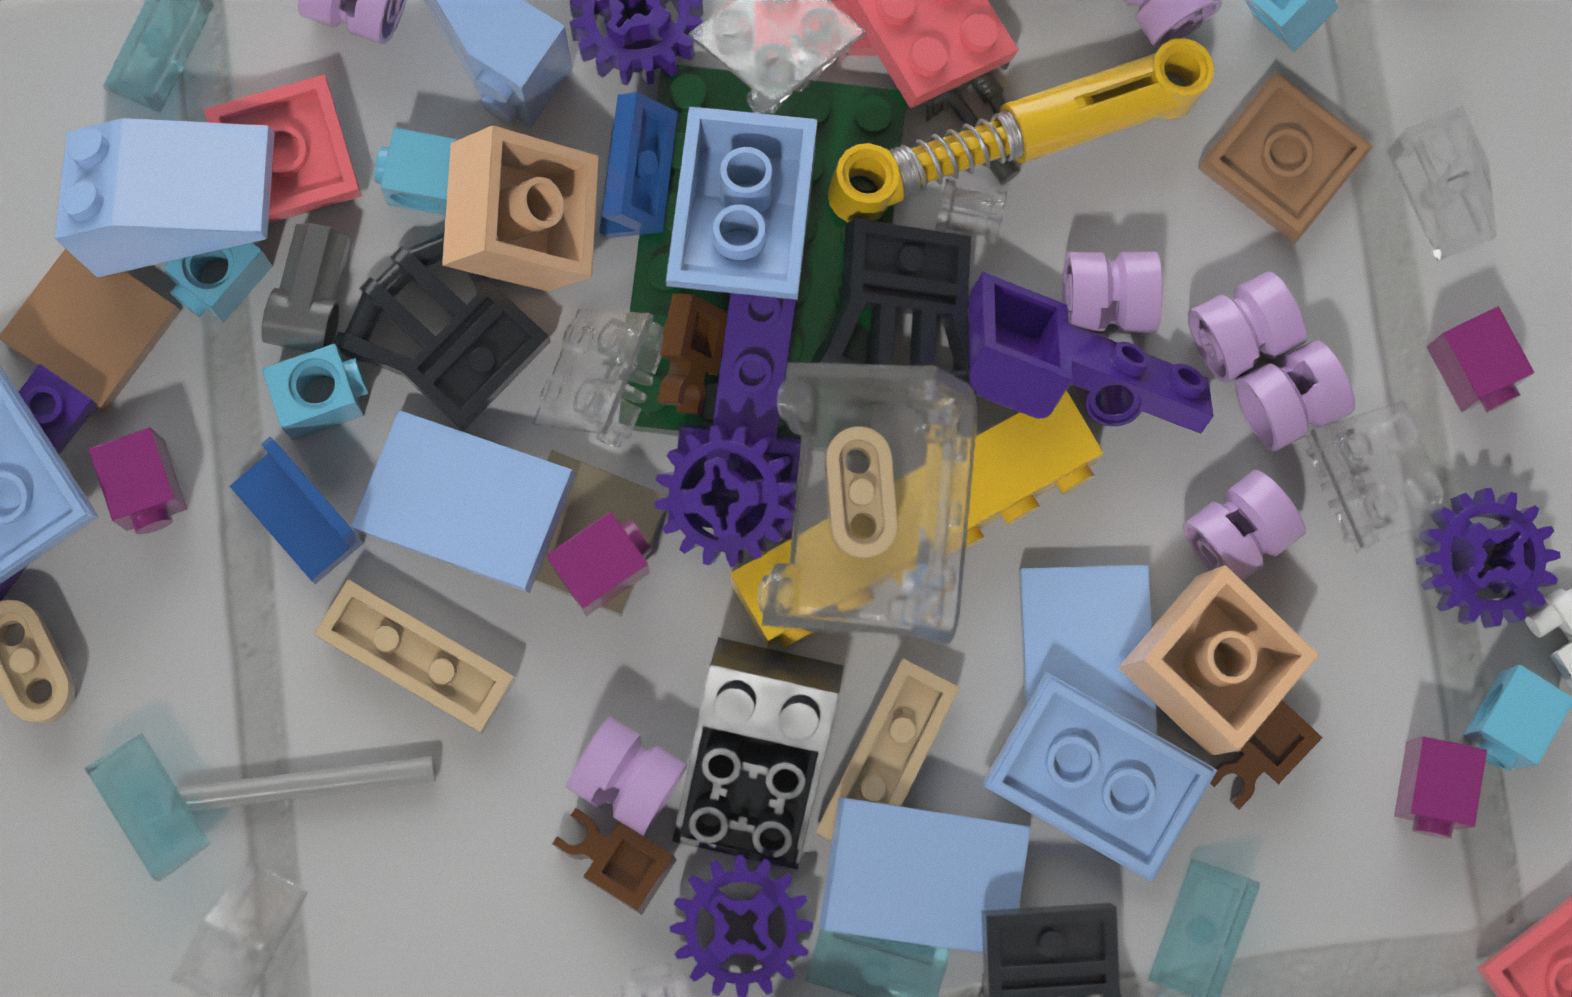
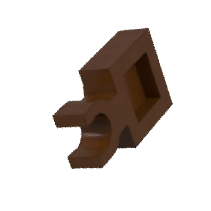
M694 294L672 295L660 356L670 360L671 364L668 374L661 382L657 402L662 405H678L677 412L681 414L702 415L706 398L704 378L705 375H718L728 313Z
M1281 700L1240 749L1241 753L1235 759L1221 762L1215 767L1217 772L1210 784L1216 787L1225 775L1231 773L1239 775L1242 779V788L1230 799V802L1240 810L1254 794L1255 782L1263 772L1279 785L1323 737Z
M575 808L570 816L578 823L586 826L587 835L585 840L578 845H570L557 836L552 844L571 858L592 860V864L583 877L594 886L642 915L677 859L668 851L621 822H618L608 838L601 834L600 827L591 817Z

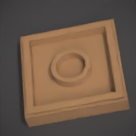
M1276 71L1204 158L1198 169L1296 244L1374 146Z
M64 249L1 332L0 340L35 365L41 364L92 399L98 404L96 407L106 412L181 311L177 306L126 271L97 278L68 250Z

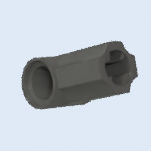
M296 224L279 289L274 288L271 291L264 310L261 329L263 343L305 352H311L334 343L339 321V302L336 299L351 244L348 235L318 224Z

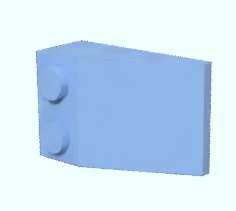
M424 0L478 93L483 97L481 104L493 115L507 123H512L514 118H517L532 128L572 70L565 26L525 0Z
M689 106L666 286L798 299L815 160L817 119Z
M121 118L68 131L55 239L97 278L265 240L268 234L274 131L269 126L130 118Z

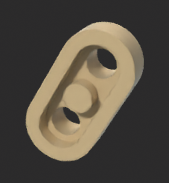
M851 427L840 432L829 443L824 456L829 529L835 546L842 553L855 559H870L886 551L893 543L897 533L898 523L892 454L887 441L875 430L867 427ZM859 450L866 455L868 467L865 472L853 473L846 467L845 456L849 451ZM865 515L871 519L874 529L869 538L860 539L852 533L850 523L854 516Z
M2 600L0 601V693L8 709L16 717L35 724L51 723L64 716L73 703L75 696L73 678L43 616L35 608L21 601ZM15 624H22L25 630L23 640L16 646H9L6 641L8 629ZM48 680L52 686L51 697L46 702L38 704L34 700L33 690L39 682Z

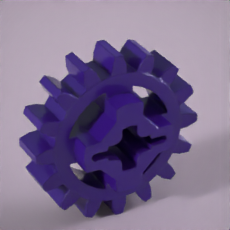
M570 0L571 15L574 18L569 21L572 40L579 41L578 48L583 62L596 58L599 76L604 77L615 68L620 72L622 85L629 84L633 73H642L647 85L654 84V70L662 67L666 73L674 76L677 74V56L688 60L694 58L693 40L703 39L704 35L703 19L700 18L704 16L703 1L670 0L678 13L677 22L675 23L671 20V13L666 9V4L669 0ZM598 14L603 16L604 25L607 28V34L604 37L596 26Z
M723 424L710 427L709 443L698 431L685 436L690 452L687 453L677 448L670 450L666 456L676 467L675 471L657 474L656 482L669 488V496L655 501V508L671 510L673 519L668 521L662 528L664 533L668 534L681 530L685 538L679 550L686 554L698 545L703 547V564L706 565L715 563L721 552H725L726 560L730 567L738 566L743 562L744 548L756 560L767 554L763 537L777 543L783 540L787 534L777 523L778 519H791L797 513L795 507L784 503V495L799 489L798 482L791 480L782 481L780 472L791 462L788 456L772 460L767 454L771 450L774 440L768 436L761 439L755 445L749 443L751 437L750 427L745 425L736 429L732 439H728V434ZM739 455L752 462L763 477L755 478L742 468ZM707 456V461L704 462L705 475L697 486L687 488L692 470ZM724 482L727 489H737L740 495L739 501L729 505V507L726 501H716L714 496V490L724 486ZM767 503L765 514L760 523L753 531L746 534V528L749 527L748 514L755 505ZM691 513H698L711 523L714 534L703 529Z
M1484 488L1474 493L1473 500L1466 492L1451 498L1452 510L1442 507L1432 512L1430 516L1439 528L1422 531L1418 537L1423 543L1431 546L1430 553L1415 559L1416 565L1431 567L1433 576L1421 584L1423 590L1439 588L1443 593L1436 608L1440 611H1445L1458 606L1460 607L1458 623L1463 625L1474 623L1480 616L1484 628L1501 626L1503 617L1509 624L1526 619L1524 606L1534 609L1542 607L1546 603L1543 595L1537 589L1538 587H1548L1557 584L1558 578L1551 572L1546 571L1545 568L1546 563L1560 559L1561 556L1559 551L1545 549L1543 540L1549 538L1555 531L1552 526L1536 528L1533 521L1540 510L1536 505L1519 511L1516 509L1518 502L1517 493L1511 491L1501 495L1495 501L1492 488ZM1487 517L1501 523L1497 527L1487 529L1481 522L1473 523L1469 519ZM1495 545L1491 550L1492 555L1488 559L1492 569L1480 572L1484 567L1483 562L1488 556L1483 548ZM1488 586L1495 594L1503 593L1506 597L1500 600H1489L1478 597L1475 593Z
M737 855L734 871L726 873L718 861L714 860L710 862L713 879L705 883L702 879L692 875L688 881L696 892L692 900L686 898L675 899L674 905L686 912L687 915L685 922L670 925V932L686 935L687 944L679 948L674 954L677 959H686L693 956L698 964L693 968L689 978L695 982L706 973L714 977L712 994L719 996L727 983L736 984L738 997H747L749 984L758 982L766 995L773 993L770 976L778 972L781 976L791 980L795 974L791 966L786 962L790 955L807 957L809 950L796 942L797 933L813 929V922L799 920L796 917L795 910L808 902L806 895L789 898L785 890L789 887L793 877L787 873L776 882L768 877L770 872L769 860L764 859L756 872L747 871L744 855ZM740 882L762 887L752 900H730L719 890V888L725 885ZM722 904L729 912L733 910L740 916L744 915L748 910L755 913L758 920L754 923L753 929L759 935L757 939L765 946V950L761 951L753 943L749 944L743 939L737 941L734 945L727 942L724 935L730 927L724 920L725 915L717 908V905ZM778 905H780L783 911L786 925L785 937L781 948L768 937V916ZM702 906L715 918V938L704 950H702L697 936V919ZM732 954H752L764 965L760 969L743 973L731 972L720 967Z

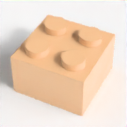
M494 125L452 142L450 146L442 266L548 292L592 278L599 156Z
M1224 565L1197 575L1119 665L1118 669L1204 751L1213 756L1239 751L1319 654L1236 574Z

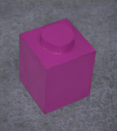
M1499 306L1443 332L1426 347L1461 413L1480 403L1486 413L1515 400L1521 396L1517 385L1535 373Z
M151 427L88 449L111 519L126 531L134 529L136 534H146L163 529L173 523L171 515L188 510L165 441Z
M610 511L551 551L546 557L587 617L650 573L648 563L643 557L652 552V549L631 519L621 525Z
M1424 736L1406 741L1394 817L1413 820V832L1439 838H1452L1453 829L1475 827L1487 749Z

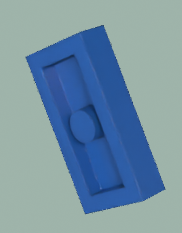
M638 92L619 94L617 97L599 228L600 234L609 238L661 233L664 227L678 112Z
M270 436L261 444L268 454L229 487L314 584H317L363 545L364 542Z

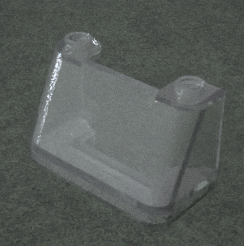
M788 363L786 381L781 384L778 391L777 406L780 417L787 421L789 429L793 433L802 436L797 479L799 489L796 490L795 499L797 513L793 520L789 563L776 564L771 569L770 574L763 577L759 586L758 603L763 613L762 625L807 632L917 643L950 644L955 637L959 623L977 428V403L973 388L964 381L933 366ZM851 427H867L875 430L887 441L892 454L898 523L897 533L893 543L886 551L870 559H855L842 553L835 546L829 529L824 456L829 443L840 432ZM851 450L845 456V464L851 472L859 474L866 471L868 459L863 452ZM865 515L854 516L850 523L851 531L857 538L867 539L873 533V523Z

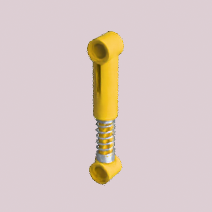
M1186 38L1171 39L1164 43L1157 53L1005 103L1001 106L1000 112L993 115L991 122L981 118L977 121L975 127L969 124L962 125L959 133L949 129L946 131L944 138L933 134L928 143L918 139L911 149L905 145L895 149L892 148L890 151L885 147L882 148L870 143L855 145L846 150L838 161L828 191L830 206L836 215L846 222L854 218L876 221L882 217L888 206L903 201L904 196L907 197L909 194L917 193L920 188L926 190L928 182L935 180L937 184L941 185L943 177L949 175L957 180L959 172L967 170L968 173L973 174L975 167L979 165L988 169L990 161L997 159L1003 164L1006 160H1016L1024 164L1159 117L1168 120L1181 118L1191 111L1213 80L1214 65L1212 57L1205 47L1194 40ZM1165 72L1178 74L1183 78L1186 86L1181 87L1169 81ZM853 176L867 177L874 182L878 191L869 194L859 192L852 186L849 178Z

